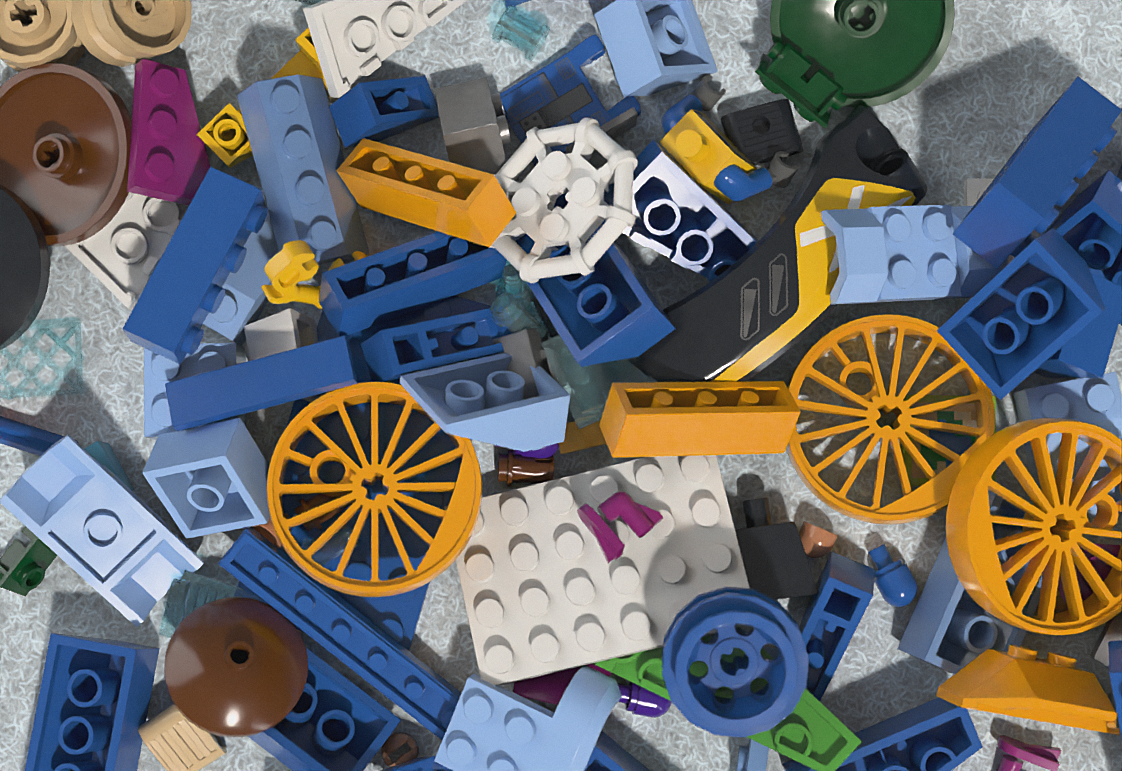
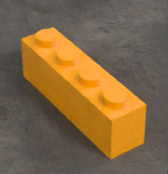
M365 138L360 141L336 170L360 207L489 248L516 214L495 175Z
M784 381L612 383L599 427L612 457L773 454L785 452L801 411Z

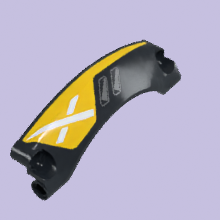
M863 105L857 106L817 141L811 165L801 187L789 206L767 233L722 274L684 299L663 309L676 328L638 357L581 367L572 355L563 363L567 383L574 390L576 397L581 401L584 399L601 418L612 383L748 381L800 341L838 305H831L830 294L840 273L836 235L822 222L821 211L867 209L869 207L917 206L927 193V185L909 154L898 146L889 129L868 108Z

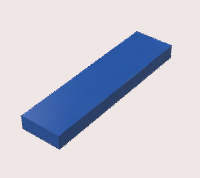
M341 336L165 383L172 427L176 431H182L358 383L349 340L346 336Z

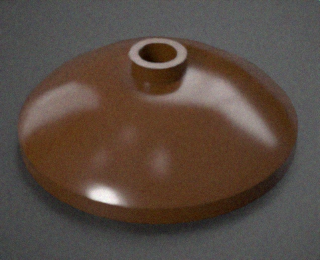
M245 597L218 599L204 604L191 612L174 631L167 647L164 663L166 687L178 711L198 728L224 737L252 736L280 723L299 701L308 674L306 647L295 625L271 605ZM234 651H243L247 655L248 660L243 664H237L232 661L230 655Z

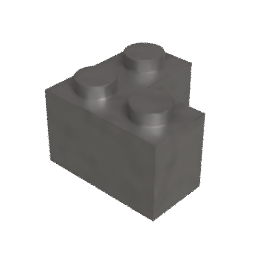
M487 77L435 88L437 107L449 162L496 175L513 155H505L502 145L510 143L511 139L500 92L491 94ZM508 194V199L510 201L512 200L513 196Z

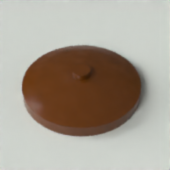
M58 63L41 64L27 68L12 76L0 87V185L14 192L31 209L43 230L47 246L76 244L95 235L115 217L129 193L127 192L132 119L126 105L118 93L99 76L81 68Z

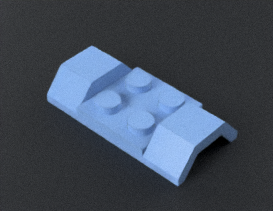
M973 206L869 207L867 209L821 211L822 222L836 235L840 273L830 294L831 305L972 298L1008 265V258L996 269L952 234Z
M69 434L44 452L0 498V503L136 627L145 620L157 601L182 577L198 570L204 564V561L171 531V527L104 464L101 465Z

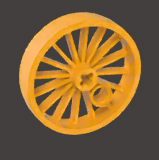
M886 314L859 318L845 323L824 335L804 354L797 364L787 387L799 409L864 419L805 434H798L795 425L786 447L789 459L802 482L819 500L835 511L859 521L885 525L914 522L934 515L948 507L953 485L965 462L985 440L994 434L995 410L991 390L938 333L939 327L924 320L903 315ZM871 334L896 335L887 395ZM862 336L868 362L856 361L851 363L839 347V344ZM905 336L923 342L928 347L896 397L903 338ZM934 349L954 365V367L907 401H903ZM829 351L834 354L844 368L837 382L813 368L816 362ZM958 372L965 380L971 395L912 409L909 408ZM852 373L865 374L871 381V391L864 395H857L850 391L846 383L847 377ZM806 377L812 378L839 394L840 398L853 408L800 400L798 394ZM974 403L977 428L912 417ZM880 410L885 415L891 412L896 415L897 419L893 423L894 430L889 425L882 428L878 426L877 420L881 416ZM913 427L974 436L976 439L960 456ZM865 428V431L815 467L810 466L800 445L803 442ZM870 436L872 439L840 491L835 492L821 480L818 473ZM908 436L953 463L939 474H936ZM880 442L872 505L868 507L847 499L845 495L874 447ZM899 442L929 480L913 491L911 490ZM888 443H890L904 496L880 508Z
M363 382L330 391L311 402L295 416L281 435L273 452L267 476V504L276 535L288 555L305 573L336 591L361 597H386L417 589L438 577L453 564L465 549L476 527L482 501V475L479 460L471 440L446 433L457 449L397 473L441 429L440 426L399 384ZM371 402V465H369L345 407ZM378 402L405 406L382 462L379 465ZM412 409L431 419L434 423L388 468ZM339 411L362 468L349 458L315 424L326 416ZM309 430L329 449L320 452L314 459L294 451L300 440ZM462 458L456 482L400 483L452 460ZM289 459L310 467V476L313 484H283ZM334 461L343 465L345 475L340 482L326 484L319 479V470L325 463ZM376 479L382 480L383 490L387 494H378L374 500H369L367 489L364 488V485H374ZM399 492H453L447 510L444 511ZM321 493L331 497L343 496L290 519H285L282 501L283 494ZM395 501L442 519L435 538L433 539ZM353 503L307 550H302L291 535V528ZM362 508L337 570L331 572L316 563L312 557ZM389 508L429 546L417 570H414L389 513ZM371 513V580L362 581L344 577L343 574L367 516ZM379 513H382L407 571L406 576L385 581L379 580Z
M1039 418L1018 422L996 432L971 454L959 472L950 494L946 514V540L954 571L964 589L979 606L1009 625L1030 632L1049 635H1070L1085 632L1106 623L1122 611V544L1116 558L1082 536V534L1122 538V531L1112 530L1118 520L1119 512H1122V500L1115 502L1107 494L1116 485H1119L1122 495V440L1105 429L1083 421L1063 418ZM1060 432L1062 437L1055 481L1046 436L1047 434ZM1079 438L1090 445L1091 448L1072 482L1077 441ZM1028 441L1031 442L1041 490L1015 453L1018 447ZM1102 459H1104L1112 471L1090 490H1086ZM1003 460L1032 500L1033 505L992 480V474ZM988 489L1024 511L1023 519L990 515ZM1096 504V517L1089 523L1087 510ZM992 522L1022 526L1023 532L995 540ZM1027 543L1004 564L1000 565L998 551ZM1081 548L1113 567L1104 582ZM1030 560L1012 596H1010L1005 581ZM1074 563L1094 591L1083 602ZM1043 572L1037 616L1023 615L1022 609ZM1060 572L1068 610L1054 614Z

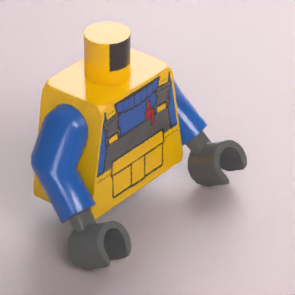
M705 75L690 95L685 96L663 115L661 127L666 135L662 138L660 144L702 188L727 204H730L732 201H741L771 188L772 185L786 188L799 168L798 164L794 166L784 164L789 154L779 151L775 154L767 169L763 167L757 169L716 125L702 113V110L711 111L726 92L724 88L720 92H716L708 86V83L713 78L711 75Z

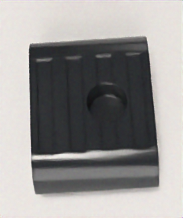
M787 98L735 111L720 118L725 136L754 166L772 161L775 154L779 151L790 153L788 156L804 151L791 105Z

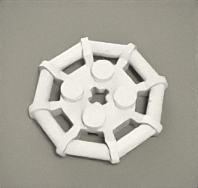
M588 117L583 118L579 123L539 130L537 127L530 129L526 132L527 138L495 175L507 198L508 194L513 196L512 206L516 211V219L508 223L490 248L498 250L519 271L520 278L523 281L536 283L541 278L576 273L586 276L595 270L594 264L626 227H633L636 217L632 214L633 175L634 169L638 165L634 152L624 150L600 129L597 120ZM575 143L573 152L564 154L561 151L552 152L550 148L552 146ZM595 149L608 160L598 170L588 162ZM536 156L539 163L521 183L516 182V178ZM614 183L613 206H608L604 201V189L608 192L609 185ZM568 192L565 196L568 201L567 206L563 209L558 206L554 208L556 199L561 194ZM603 221H606V222L604 223V225L598 230V232H597V233L591 238V240L586 244L585 242H586V241L589 239V237L596 231V229L602 224V222H603ZM525 234L535 241L533 248L528 254L515 242ZM567 245L571 250L570 255L550 258L552 251L559 250L556 246Z

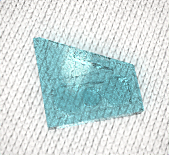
M560 335L541 343L558 384L570 394L569 409L579 429L601 420L612 383L657 382L651 376L648 377L637 369L628 359L581 367Z

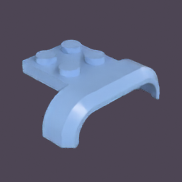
M584 665L572 678L554 713L499 685H493L482 680L476 674H472L466 681L434 761L453 771H585L602 728L622 694L615 679Z

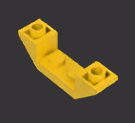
M308 27L295 39L300 51L271 79L298 74L321 78L327 91L328 88ZM230 103L197 133V136L229 168L253 156L241 109L236 110Z

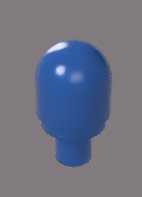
M885 544L868 552L878 569L874 573V583L883 599L895 607H904L913 602L917 595L918 587L907 564H903L901 559L894 562Z

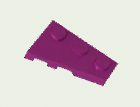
M144 58L135 66L127 192L189 206L210 168L205 144L197 136L201 128L186 70Z

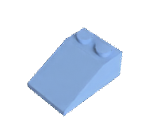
M269 212L258 233L251 232L244 245L247 252L242 266L237 273L230 272L223 285L225 295L219 309L214 314L209 312L203 325L241 346L246 340L244 326L256 322L269 301L261 289L262 285H272L264 268L267 262L279 253Z
M507 353L400 376L402 387L445 433L523 452L539 450L545 446L564 442L570 394L540 365L537 368L530 366L539 397L523 400L525 384L523 377L517 373L506 371L513 357Z
M1116 372L1106 373L1103 378H1080L1028 388L1013 393L1019 422L1039 418L1073 419L1098 426L1122 440V395ZM1060 432L1047 434L1046 436L1055 481L1062 437ZM1079 438L1077 441L1072 482L1091 448L1090 445ZM1028 441L1024 443L1030 474L1041 490L1031 442ZM1102 459L1086 490H1090L1112 471L1104 459ZM1116 485L1107 493L1115 502L1122 500L1119 485ZM1096 504L1087 510V518L1096 517Z

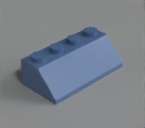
M298 74L256 81L240 92L237 98L279 252L283 249L285 243L303 240L308 243L315 254L314 259L318 265L334 262L338 258L342 260L353 257L352 253L355 251L365 254L369 253L355 198L336 171L345 160L333 116L329 109L330 105L323 79Z
M988 489L990 515L1023 519L1024 511ZM992 522L995 540L1023 532L1022 526ZM945 538L897 649L954 675L988 648L1008 652L1009 644L1020 646L1027 630L1001 621L984 610L971 598L954 571ZM1027 543L998 551L1000 565L1004 564ZM1030 560L1005 581L1010 596H1012ZM1043 572L1022 609L1023 615L1033 616L1040 598Z

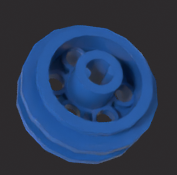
M722 587L696 596L676 613L664 636L662 676L671 702L690 723L714 735L744 738L772 729L794 711L807 686L809 657L797 622L779 601L755 589ZM735 624L752 625L753 628L748 633L740 627H735ZM715 628L717 630L709 642L701 640V637ZM767 643L774 644L779 650L776 657L772 659L763 658L760 654L761 648ZM733 648H740L745 652L743 657L735 656L732 663L726 662L721 658L722 654H731ZM695 661H703L707 664L708 670L702 676H695L689 670L691 664ZM755 678L766 679L768 683L756 693L751 690L750 684ZM727 686L732 689L733 696L732 698L719 697L715 695V692L719 687Z

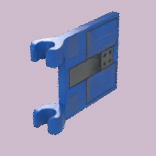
M597 35L588 37L570 52L500 94L506 119L521 144L527 138L526 132L534 127L542 130L579 123L585 117L597 120L599 126H602L633 107L638 116L641 114L640 104L634 96L624 98L606 112L582 72V67L605 54L604 45ZM572 143L552 146L550 148L552 152L561 151L566 154V147ZM536 156L532 160L534 166L539 163Z

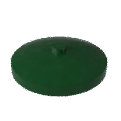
M772 0L770 7V26L773 44L777 40L783 45L788 42L812 62L809 69L802 75L804 78L809 80L818 69H821L844 88L842 93L848 98L842 106L855 108L859 105L873 107L892 102L907 95L922 84L936 69L948 48L955 17L954 0Z

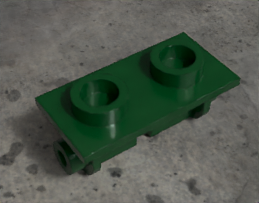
M777 40L767 54L763 53L759 59L755 73L759 75L760 82L772 93H781L793 102L795 110L805 120L809 122L816 121L826 128L832 108L838 111L848 98L842 93L844 88L821 69H818L809 80L804 78L802 75L809 69L812 62L788 42L783 45Z
M25 526L22 532L31 540L29 545L26 546L22 541L15 539L0 558V587L22 596H26L30 590L36 588L43 581L46 569L57 557L54 551Z

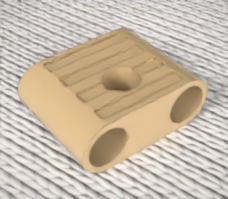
M174 704L138 727L142 740L167 771H199L227 753L226 747L218 735L208 733L193 725L178 711Z

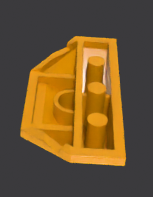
M1009 644L1008 652L988 648L941 684L936 694L937 697L961 708L1119 736L1121 734L1117 712L1095 674L1075 667L1076 658L1055 652H1048L1047 659L1036 658L1038 651L1023 646Z

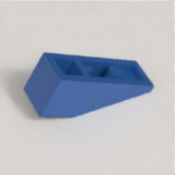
M504 305L381 330L362 342L361 346L371 382L396 383L400 382V376L504 352L502 343L493 344V340L512 332Z
M831 552L816 583L818 594L811 595L799 625L809 657L806 689L819 701H821L874 593L875 569L835 552Z

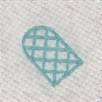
M81 322L31 325L27 330L39 331L30 341L23 335L18 338L25 347L15 358L5 349L0 350V353L10 361L7 367L0 373V383L11 392L9 394H0L1 399L12 400L13 398L84 394V357L82 355ZM70 328L61 339L50 330ZM44 334H47L57 343L46 356L34 346ZM74 334L76 353L65 344ZM61 348L73 358L63 370L51 361ZM30 350L41 359V362L32 372H29L19 362ZM45 365H48L57 374V377L48 387L35 377ZM75 365L77 384L67 376ZM14 367L26 376L16 389L4 379ZM62 379L74 389L52 391ZM31 381L42 390L41 392L21 393Z

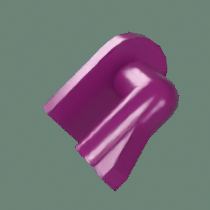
M624 491L614 493L597 507L600 516L586 503L577 509L580 519L595 536L607 563L613 559H618L623 554L625 547L623 542L608 526L620 516L638 538L646 535L655 525L663 520V516L658 511L636 503Z
M1000 735L998 739V748L1010 755H1003L997 771H1020L1024 763L1023 760L1051 771H1057L1060 766L1058 762L1061 754L1060 748L1027 744L1006 735Z

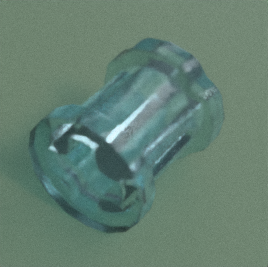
M511 4L500 17L492 34V40L496 43L506 42L525 53L524 58L531 62L544 44L549 34L550 26L545 23L539 26L518 14V8Z

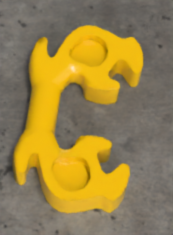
M295 240L285 243L283 249L265 265L264 271L272 285H262L261 289L270 303L283 304L295 301L313 304L323 310L319 304L321 285L312 286L298 283L310 280L319 268L314 259L315 254L306 241ZM360 251L352 253L354 261L368 257ZM338 258L331 264L328 270L345 264L341 258Z

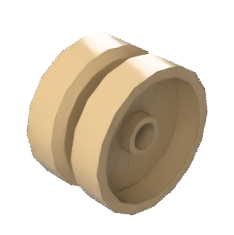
M0 0V59L18 73L32 66L48 63L74 66L85 53L86 47L77 37L71 18L72 0Z
M72 0L71 18L77 37L89 53L106 64L126 67L137 64L142 58L150 60L152 57L171 52L182 43L191 26L192 5L190 0Z

